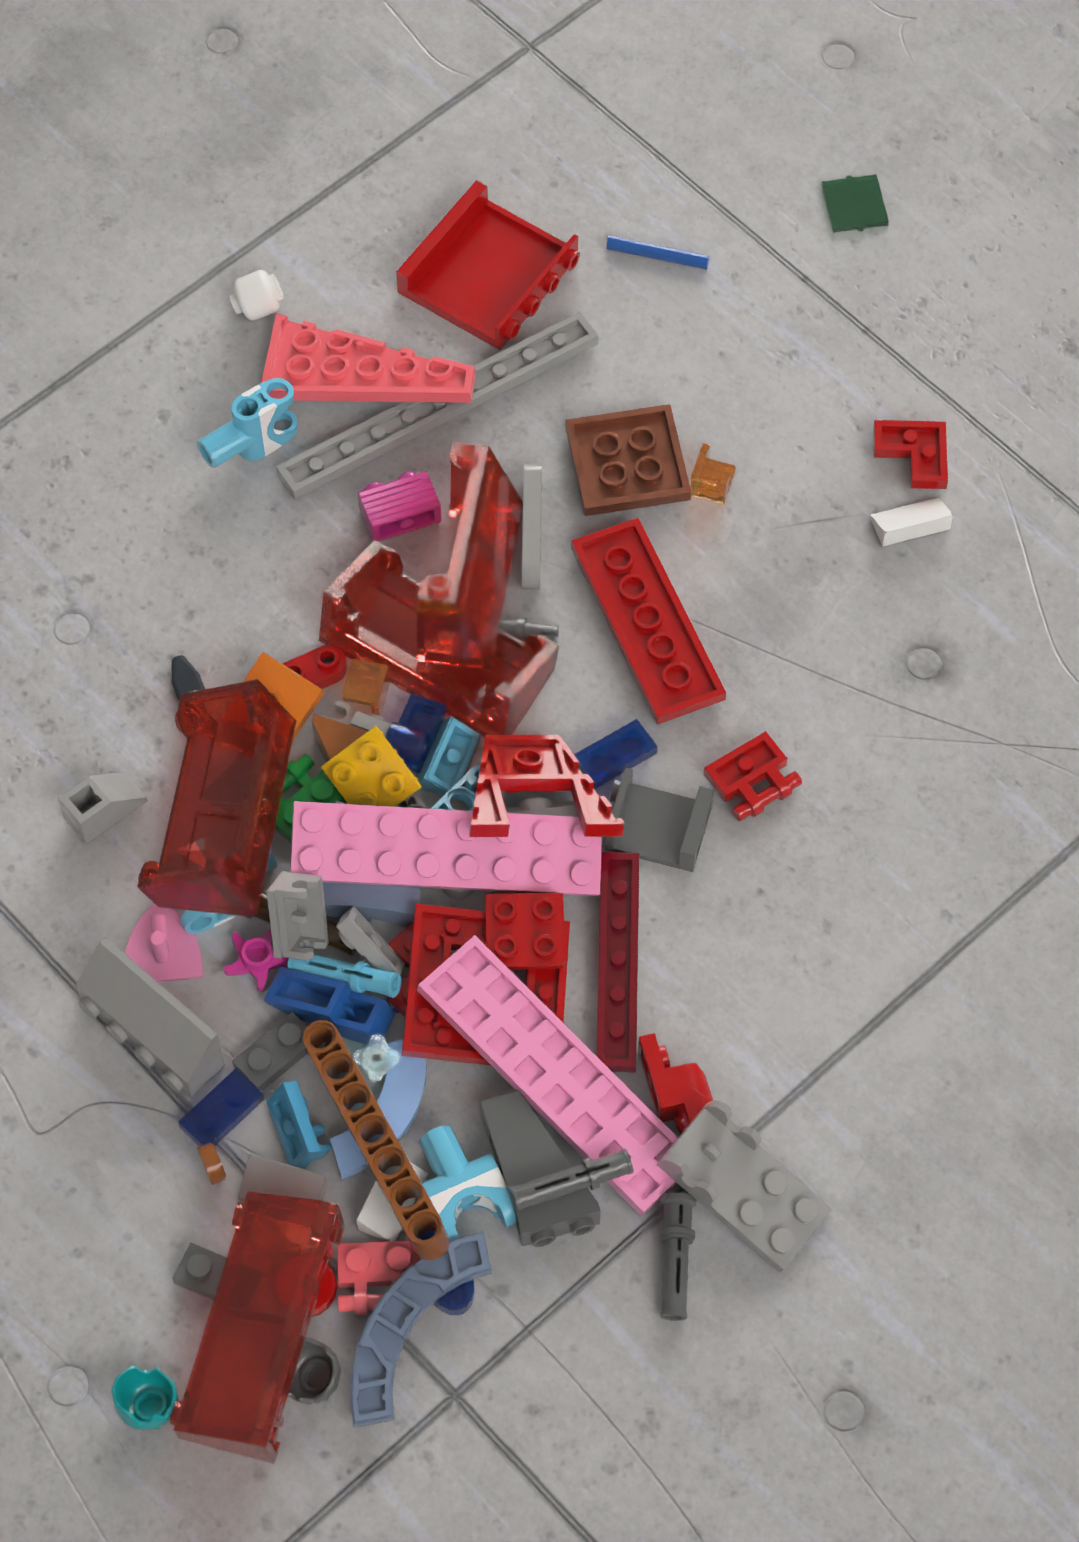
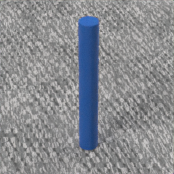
M610 235L606 245V249L706 270L710 260V256Z

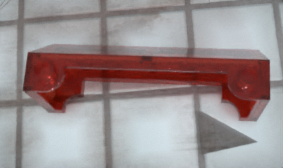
M453 441L450 451L451 486L449 517H456L458 514L460 515L448 575H429L422 580L417 596V661L491 670L523 515V501L488 445Z
M375 540L323 591L319 631L320 642L340 648L349 659L448 717H454L481 734L484 738L485 735H513L555 670L559 645L552 642L549 638L538 634H530L524 640V643L403 574V563L400 555L395 550Z
M258 679L181 694L178 711L175 715V723L178 730L187 738L160 862L159 864L156 861L145 862L139 873L137 888L158 907L237 916H249L258 913L296 726V720Z
M247 1191L244 1203L238 1202L233 1214L232 1226H235L236 1230L183 1400H176L171 1413L170 1424L175 1425L173 1431L179 1439L275 1464L280 1447V1442H277L276 1439L279 1427H282L284 1423V1408L328 1260L332 1259L334 1255L331 1243L340 1245L345 1223L338 1204L323 1200Z

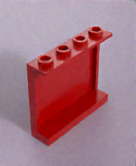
M476 180L396 271L397 291L399 294L500 350L508 340L512 341L515 339L520 331L521 324L527 317H533L536 314L543 298L548 293L552 294L556 290L564 273L567 270L571 271L577 265L580 258L578 236L574 234L566 243L489 201L488 186Z

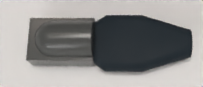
M179 655L172 659L171 684L177 699L183 703L193 733L215 726L204 696L205 687L200 674L185 656Z

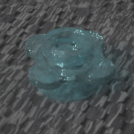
M381 1034L371 1035L369 1043L362 1049H356L352 1056L356 1065H362L368 1072V1078L375 1082L382 1080L384 1074L392 1066H397L400 1062L399 1052L391 1050L385 1043V1037ZM375 1054L380 1055V1059L378 1061L373 1060V1056Z

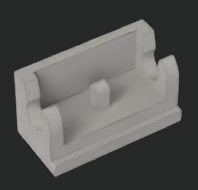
M282 871L267 890L274 958L313 959V950L302 948L325 949L329 944L322 876Z

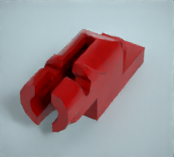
M655 1033L640 1036L638 1053L657 1117L662 1122L674 1120L681 1135L707 1103L713 1101L707 1078L697 1063L670 1067L666 1046L658 1045Z

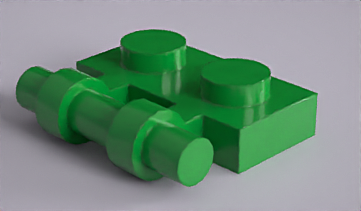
M304 754L296 762L290 761L283 768L284 773L273 783L267 782L260 789V794L250 802L252 808L259 814L269 806L276 811L269 817V824L290 843L292 839L294 801L334 804L336 801L344 804L346 803V800L323 770L313 778L306 774L315 765L312 758L307 754ZM295 784L300 790L287 801L282 794Z

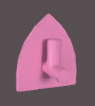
M159 899L141 916L132 930L125 954L157 982L202 978L203 964L196 936L194 933H187L180 923V914Z

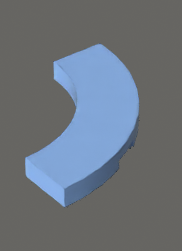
M403 1039L383 1045L386 1057V1077L382 1092L377 1100L398 1140L405 1136L419 1111L426 1085L427 1068L426 1058L401 1056ZM349 1130L330 1138V1144L342 1179L369 1168ZM382 1134L373 1135L367 1142L378 1141Z

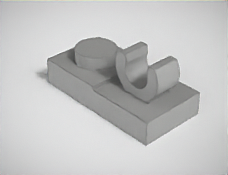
M355 906L346 911L341 916L336 927L339 930L338 934L343 943L350 949H356L363 956L358 962L370 963L372 968L401 974L405 963Z

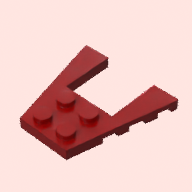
M485 735L470 825V837H508L510 823L501 791L509 793L519 791H543L547 793L571 791L584 837L622 836L624 821L613 816L611 813L612 805L605 796L599 797L594 790L595 782L589 774H582L579 770L578 759L560 735Z

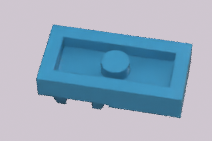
M297 1081L283 1082L266 1103L289 1165L306 1169L314 1159L325 1157L332 1149L331 1144H318L316 1138L320 1137L325 1128L319 1124L311 1125L307 1101L302 1096Z

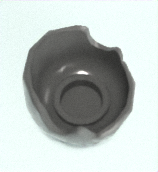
M303 1337L289 1341L276 1354L272 1371L276 1386L280 1392L297 1402L312 1405L313 1403L319 1404L327 1400L338 1388L341 1367L336 1353L320 1341Z

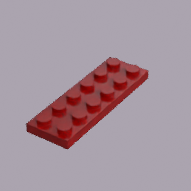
M637 517L572 540L571 549L657 725L726 700V691L639 518Z

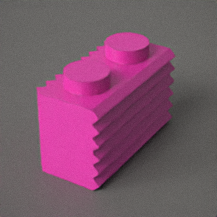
M427 471L418 474L416 472H407L402 474L398 480L385 484L375 482L366 486L363 491L358 492L359 508L375 543H378L380 540L384 541L386 538L391 539L393 536L398 537L406 532H412L414 529L425 528L427 525L439 524L442 521L440 500Z

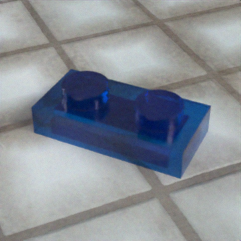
M635 719L574 755L579 761L580 771L583 774H589L595 782L594 789L624 773L626 767L631 769L656 755L658 746L638 719Z
M235 1068L178 1121L179 1128L198 1146L209 1142L216 1146L264 1100V1095Z

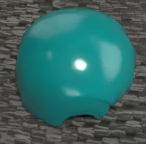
M137 1365L130 1366L116 1377L111 1389L117 1415L124 1424L138 1430L159 1429L162 1425L167 1424L175 1415L179 1403L175 1382L157 1367L153 1370H142Z

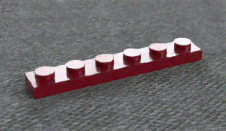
M601 852L597 1057L612 1072L636 1073L640 853Z

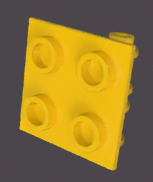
M377 726L373 727L321 766L322 770L348 804L395 807L422 787L418 782V778L412 774L404 763L403 758H400L397 750H394L383 735L384 733Z

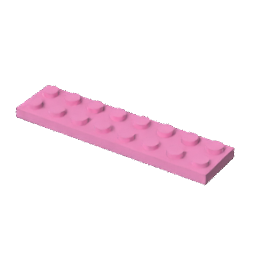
M294 801L290 872L322 876V881L326 883L518 893L549 892L563 893V895L598 897L600 895L602 837H584L579 817L507 813L510 823L508 837H470L469 832L473 811Z
M475 935L418 985L417 991L516 1091H520L525 1100L584 1159L590 1157L592 1160L619 1152L622 1149L627 1150L633 1165V1174H627L606 1182L640 1216L647 1212L663 1194L677 1183L657 1166V1163L678 1137Z

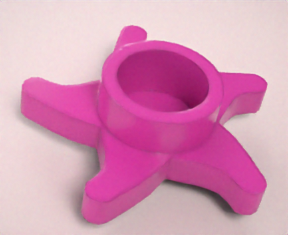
M271 929L259 938L249 940L242 939L237 932L232 934V942L239 957L233 964L225 966V975L235 976L250 973L257 981V990L262 992L265 990L269 970L280 966L288 968V957H282V959L274 958L271 946Z

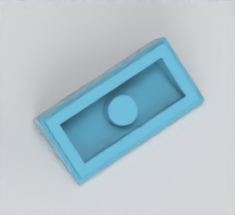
M452 716L440 722L415 776L422 786L421 789L444 796L465 775L482 735Z

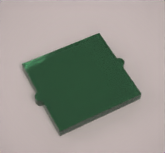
M877 174L860 177L847 175L844 179L822 181L821 187L833 233L850 230L862 232L865 228L888 226L889 219Z

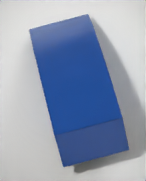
M281 966L264 998L267 1004L287 1014L293 1012L300 1020L308 1024L319 1020L329 1021L337 1028L341 1037L376 1048L380 1047L395 1017L394 1012L385 999L351 991L347 983Z

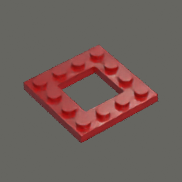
M416 903L413 917L401 1056L491 1066L417 991L418 985L451 956V950H458L474 935L486 946L485 911ZM564 921V966L560 969H526L525 986L563 1023L570 921Z

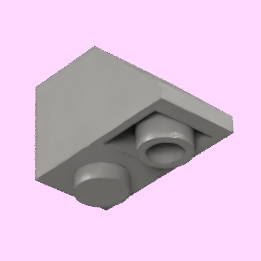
M125 772L88 776L58 797L64 819L86 845L148 801L147 797Z

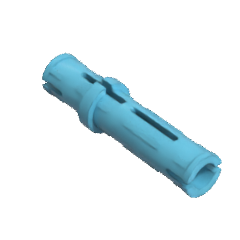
M315 954L313 959L289 958L288 960L289 969L347 983L352 991L358 993L371 991L394 998L401 988L402 979L400 974L372 968L370 963L362 961L353 964Z

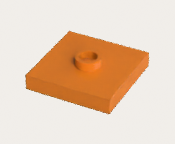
M262 652L224 709L222 715L285 755L325 694V691Z

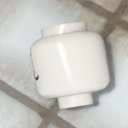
M257 270L236 279L234 282L235 293L229 295L237 315L243 313L251 321L277 312L280 308V301L284 300L283 292L274 274L269 275L264 270Z

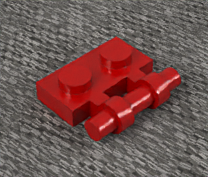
M766 731L704 767L703 773L724 802L737 795L742 800V803L732 808V813L738 821L750 815L756 817L764 812L766 805L776 799L784 800L792 795L793 789L802 784V779L796 771L785 777L781 774L779 770L787 766L788 758ZM766 779L770 786L756 794L751 787Z

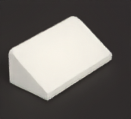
M938 497L871 514L870 518L880 543L884 547L950 530L953 516L951 511Z
M411 1163L421 1183L426 1182L429 1176L428 1173ZM400 1166L390 1167L384 1174H393L399 1170ZM375 1181L357 1218L358 1231L384 1242L397 1241L403 1229L377 1181ZM417 1198L407 1199L402 1204V1207L414 1205Z

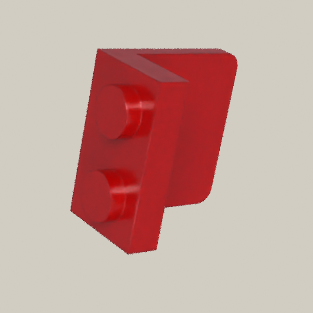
M563 893L485 894L486 947L509 970L560 969L564 966Z

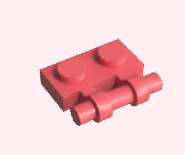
M389 1241L338 1244L339 1288L355 1287L354 1295L338 1296L339 1312H355V1316L368 1315V1311H373L384 1294H368V1287L391 1286L407 1268L420 1261V1257L414 1252L410 1242Z

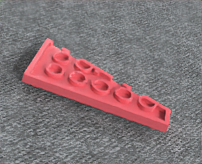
M276 313L261 383L273 378L287 380L294 389V401L472 403L476 375L474 366L437 356L427 359L416 356L415 351L402 347L400 351L390 349L382 341L337 329L332 332L317 329L315 323L303 321L302 324L288 321L286 315ZM274 389L268 395L274 399H281L287 396L288 393L283 389Z

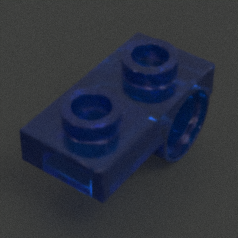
M414 694L410 695L399 722H393L389 727L386 739L394 750H397L400 758H403L409 770L420 773L447 713L446 704Z

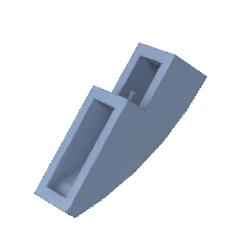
M323 882L326 916L340 919L346 911L355 906L369 923L374 919L407 927L413 922L416 903L420 904L422 887Z

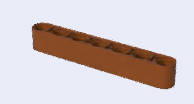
M326 1020L311 1023L303 1033V1042L307 1052L414 1252L424 1260L433 1261L439 1259L449 1248V1238L437 1210L337 1028ZM324 1042H331L325 1048H318ZM348 1072L345 1077L334 1079L339 1073ZM358 1103H365V1105L361 1109L351 1111V1108ZM382 1134L378 1141L367 1142L373 1135ZM400 1166L397 1172L384 1174L390 1167ZM407 1199H418L414 1205L402 1207V1204ZM427 1231H436L435 1235L428 1240L419 1239Z

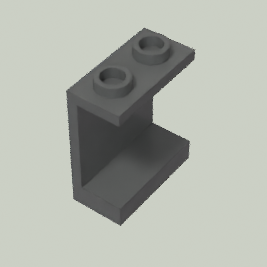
M626 767L622 781H614L610 796V802H614L613 816L624 821L623 835L606 836L605 850L640 853L639 859L693 872L712 810L714 789L699 786L696 799L633 784V769Z

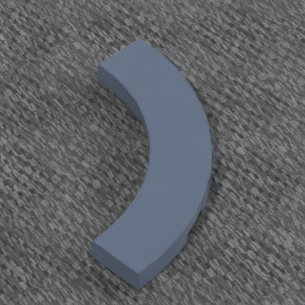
M483 1231L449 1242L448 1250L439 1259L433 1261L421 1259L415 1265H411L391 1284L376 1304L359 1339L353 1364L351 1411L354 1428L395 1420L393 1408L394 1374L400 1352L413 1326L447 1292L468 1281L492 1274Z

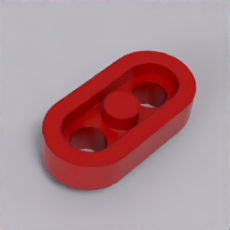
M333 645L318 647L283 663V665L321 689L339 682L347 672V661L344 652ZM325 659L334 660L332 663L325 664L322 662Z

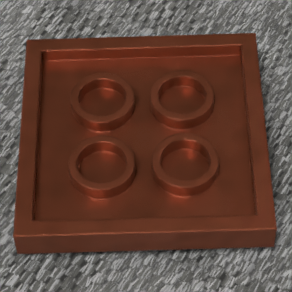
M670 404L565 420V429L585 516L691 500V488Z

